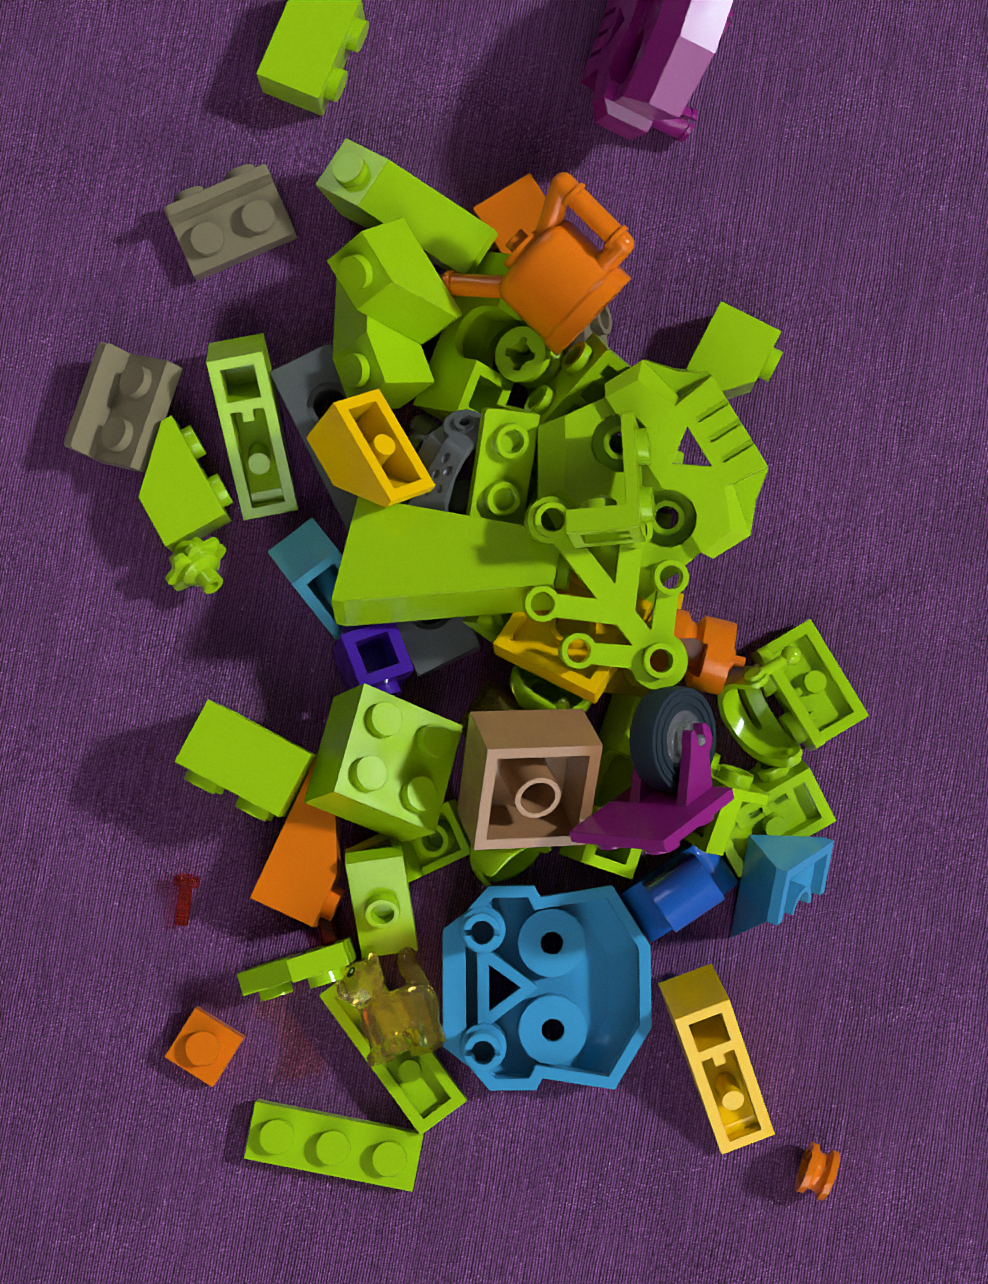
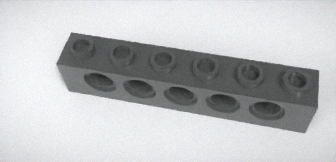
M328 343L270 371V374L349 533L358 496L333 486L306 438L320 420L317 417V411L323 401L329 398H339L341 400L347 398L332 359L333 347L331 343ZM407 500L400 502V504L408 505ZM464 617L442 618L435 624H424L419 620L396 622L408 655L420 679L481 650L476 638L480 634L462 622Z

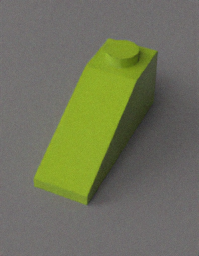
M347 138L315 184L342 216L367 229L403 217L429 260L445 270L473 274L498 236L495 229L403 168Z
M336 278L332 359L346 397H353L379 388L391 409L403 407L435 383L421 344L358 311L338 278Z
M264 333L209 343L206 364L243 520L298 510L275 382L270 374L272 368Z

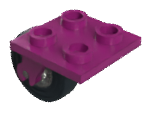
M669 686L656 690L653 689L642 698L635 710L630 728L629 744L633 763L631 787L574 827L569 833L572 842L595 844L602 850L624 847L643 849L645 853L650 855L665 854L675 850L680 845V841L697 827L711 822L714 814L734 799L732 788L715 787L712 784L711 764L716 747V726L712 710L702 694L685 686Z

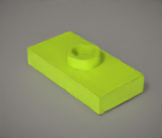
M402 845L345 853V866L362 958L418 951V938Z

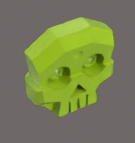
M644 359L606 382L604 398L538 426V499L547 496L559 497L566 501L572 509H579L583 501L595 498L614 499L617 501V505L626 504L623 454H617L611 449L610 439L614 433L621 431L620 412L633 411L639 429L648 428L652 461L651 464L641 465L643 487L652 486L655 518L657 511L664 506H671L678 513V521L673 527L663 528L657 523L656 519L655 522H651L653 525V535L651 540L643 546L637 592L638 596L646 599L656 591L650 582V573L656 563L662 560L673 559L687 565L700 553L714 559L751 536L756 501L766 478L768 465L714 377L709 372L672 368ZM686 428L692 434L710 465L672 463ZM551 508L545 510L556 529H558L561 525L560 514ZM618 544L587 547L614 582ZM667 566L661 571L660 581L662 585L677 573L676 569Z

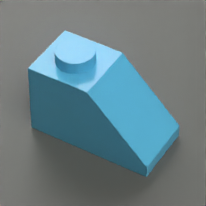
M311 518L270 549L268 553L337 641L339 636L342 635L341 630L347 627L336 624L331 602L342 554L315 520Z

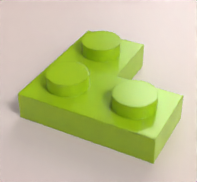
M348 936L245 969L237 973V978L243 996L258 992L262 1002L293 992L291 981L294 983L307 979L310 989L344 978L343 975L348 974L346 966L350 965L357 958L352 938Z

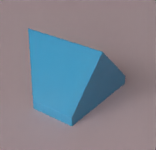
M749 835L730 938L765 922L779 925L782 922L784 913L794 914L798 900L810 903L811 893L819 896L823 894L834 840L825 837Z

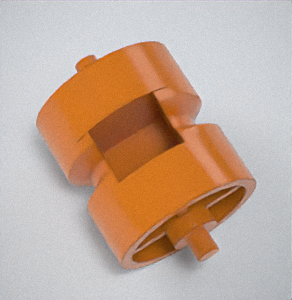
M677 609L674 636L683 643L687 651L688 665L683 678L688 688L720 695L728 672L732 670V667L744 668L746 657L737 656L736 649H734L737 623L706 615L699 622H694L689 611ZM662 649L654 651L650 657V665L653 670L660 672L667 667L669 662L667 653Z

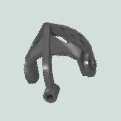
M467 409L455 411L445 418L441 427L424 413L417 415L412 420L410 430L413 433L408 439L436 486L431 492L408 499V505L466 515L471 481L459 480L455 482V479L466 458L476 448L481 418L480 413Z

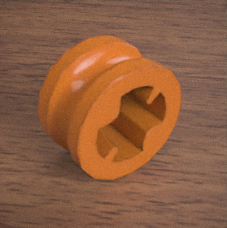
M810 1142L798 1167L794 1185L795 1191L803 1194L808 1189L812 1190L815 1193L816 1199L824 1201L831 1191L838 1172L840 1152L831 1149L829 1153H823L818 1143Z

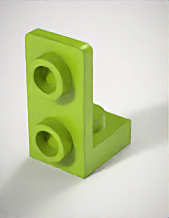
M633 411L620 412L626 504L617 505V501L614 499L595 498L583 501L579 509L565 510L567 535L575 548L646 542L645 523L655 522L652 486L643 487L641 465L651 464L652 461L650 435L648 428L639 429Z

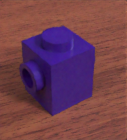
M396 622L347 626L341 630L342 635L339 636L331 652L346 691L365 683L393 696L399 695L401 693L399 686L405 683L414 671Z

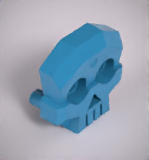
M534 884L491 885L484 890L466 912L442 930L443 1047L470 1067L490 1091L537 1090L542 1078L615 1090L652 1028L651 946L611 884L541 896ZM547 932H557L562 937L563 945L558 952L548 953L542 949L541 938ZM489 965L518 985L491 1006ZM548 1019L559 1020L564 1026L562 1035L554 1040L546 1038L541 1031L545 1021Z

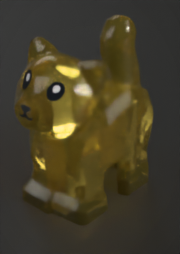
M411 947L400 949L397 959L399 972L407 984L393 991H386L384 989V975L379 957L374 951L370 952L364 960L355 962L347 967L344 978L336 984L339 998L351 1004L359 1011L361 1028L370 1046V1052L367 1056L369 1067L388 1063L396 1059L395 1055L407 1052L409 1048L404 1036L411 1040V1057L434 1052L446 1042L443 1027L439 1022L440 1007L438 997L430 986L422 968L417 964L416 952Z

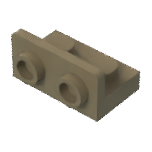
M253 164L236 167L225 174L224 181L206 189L202 186L185 189L173 197L174 203L163 208L196 281H200L297 239L296 232L266 164L257 167Z
M100 342L95 351L70 422L64 446L102 464L146 474L161 421L166 418L183 368L168 360L130 354L111 343Z

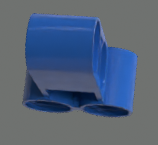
M689 844L665 863L626 887L618 895L648 940L653 942L672 929L677 933L725 900L723 895L736 886L739 880L723 856L705 853L696 846Z

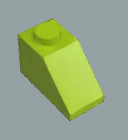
M403 217L361 231L327 260L358 311L421 345L430 341L463 315Z
M721 301L686 369L709 372L714 377L726 399L749 393L758 377L769 382L783 354V351L774 347L782 331Z

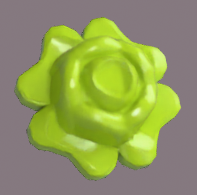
M199 537L181 541L175 546L174 553L169 557L172 568L166 575L165 580L177 592L189 586H200L206 594H212L223 584V578L217 571L220 569V560L227 549L223 544H220L216 537H211L205 541Z

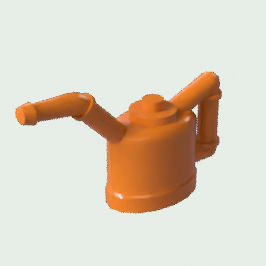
M560 172L550 182L536 230L528 236L520 229L506 243L505 246L512 253L504 262V265L509 269L505 275L468 274L447 270L444 274H439L453 298L465 296L503 299L544 340V344L558 356L632 279L619 265L634 249V239L627 231L629 228L625 224L622 226L585 189L586 185L583 182L579 183L567 172ZM568 206L605 242L601 250L573 222L564 220Z

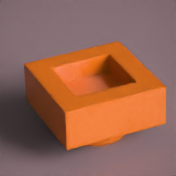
M197 1006L168 1050L165 1058L211 1087H214L246 1036Z

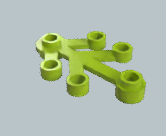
M547 496L532 502L524 516V526L528 535L538 543L553 544L594 598L557 594L550 587L535 586L530 588L523 596L522 608L525 615L531 620L546 622L555 617L613 624L617 626L630 643V645L595 643L586 634L570 633L559 643L558 654L561 661L566 666L576 669L586 668L591 664L628 668L634 679L649 689L656 690L676 685L683 678L688 665L686 648L674 636L678 595L686 588L689 582V573L686 566L678 560L670 559L662 560L652 568L650 582L656 593L649 629L635 611L642 550L643 546L652 538V523H645L646 542L618 544L613 582L587 547L575 548L567 535L565 510L572 508L566 501L559 497ZM549 508L556 510L561 516V525L554 532L546 530L541 523L543 512ZM667 566L676 569L679 576L677 584L671 589L664 587L660 581L661 571ZM539 592L547 594L551 600V608L544 615H537L531 608V600ZM576 639L582 640L587 646L586 657L579 662L572 661L567 653L569 644ZM658 649L664 650L669 658L667 667L660 672L653 670L650 665V657Z

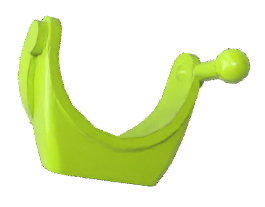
M795 646L785 647L780 656L762 667L746 665L743 669L733 668L728 672L721 694L718 695V708L721 718L737 743L753 758L777 768H788L797 765L802 760L803 751L800 745L794 742L781 727L771 712L760 687L769 681V675L786 665H796L800 661L801 652ZM738 690L751 716V720L749 719L748 715L746 714L742 706Z

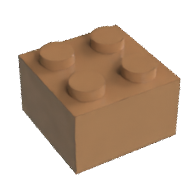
M583 709L470 712L457 812L473 850L586 845L585 843L572 842L569 831L592 814L603 744Z

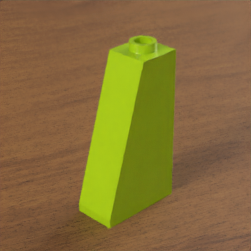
M358 496L331 602L336 624L343 626L524 612L522 599L530 588L547 586L555 591L557 589L567 590L572 568L553 544L536 542L528 535L524 525L400 503L383 507ZM543 592L535 594L531 600L532 610H550L551 600L549 596Z

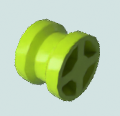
M518 326L507 331L500 338L495 349V363L502 376L532 390L543 384L547 385L562 368L563 351L556 356L544 344V340L528 326ZM530 349L531 353L529 355H523Z

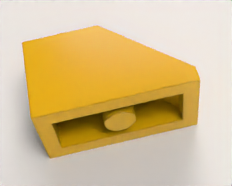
M379 388L333 402L306 437L333 486L383 507L431 492L436 486Z

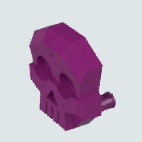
M609 0L604 15L607 17L602 19L597 35L600 37L595 39L590 55L593 57L588 59L580 81L581 84L594 91L592 99L594 123L628 140L648 133L650 127H653L674 137L679 142H684L695 126L688 123L687 120L695 121L698 116L697 109L686 105L715 55L720 38L724 35L730 24L727 22V19L732 18L733 9L731 8L733 0Z

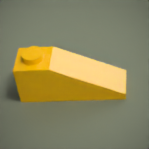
M712 963L658 983L721 1154L775 1135L730 999Z

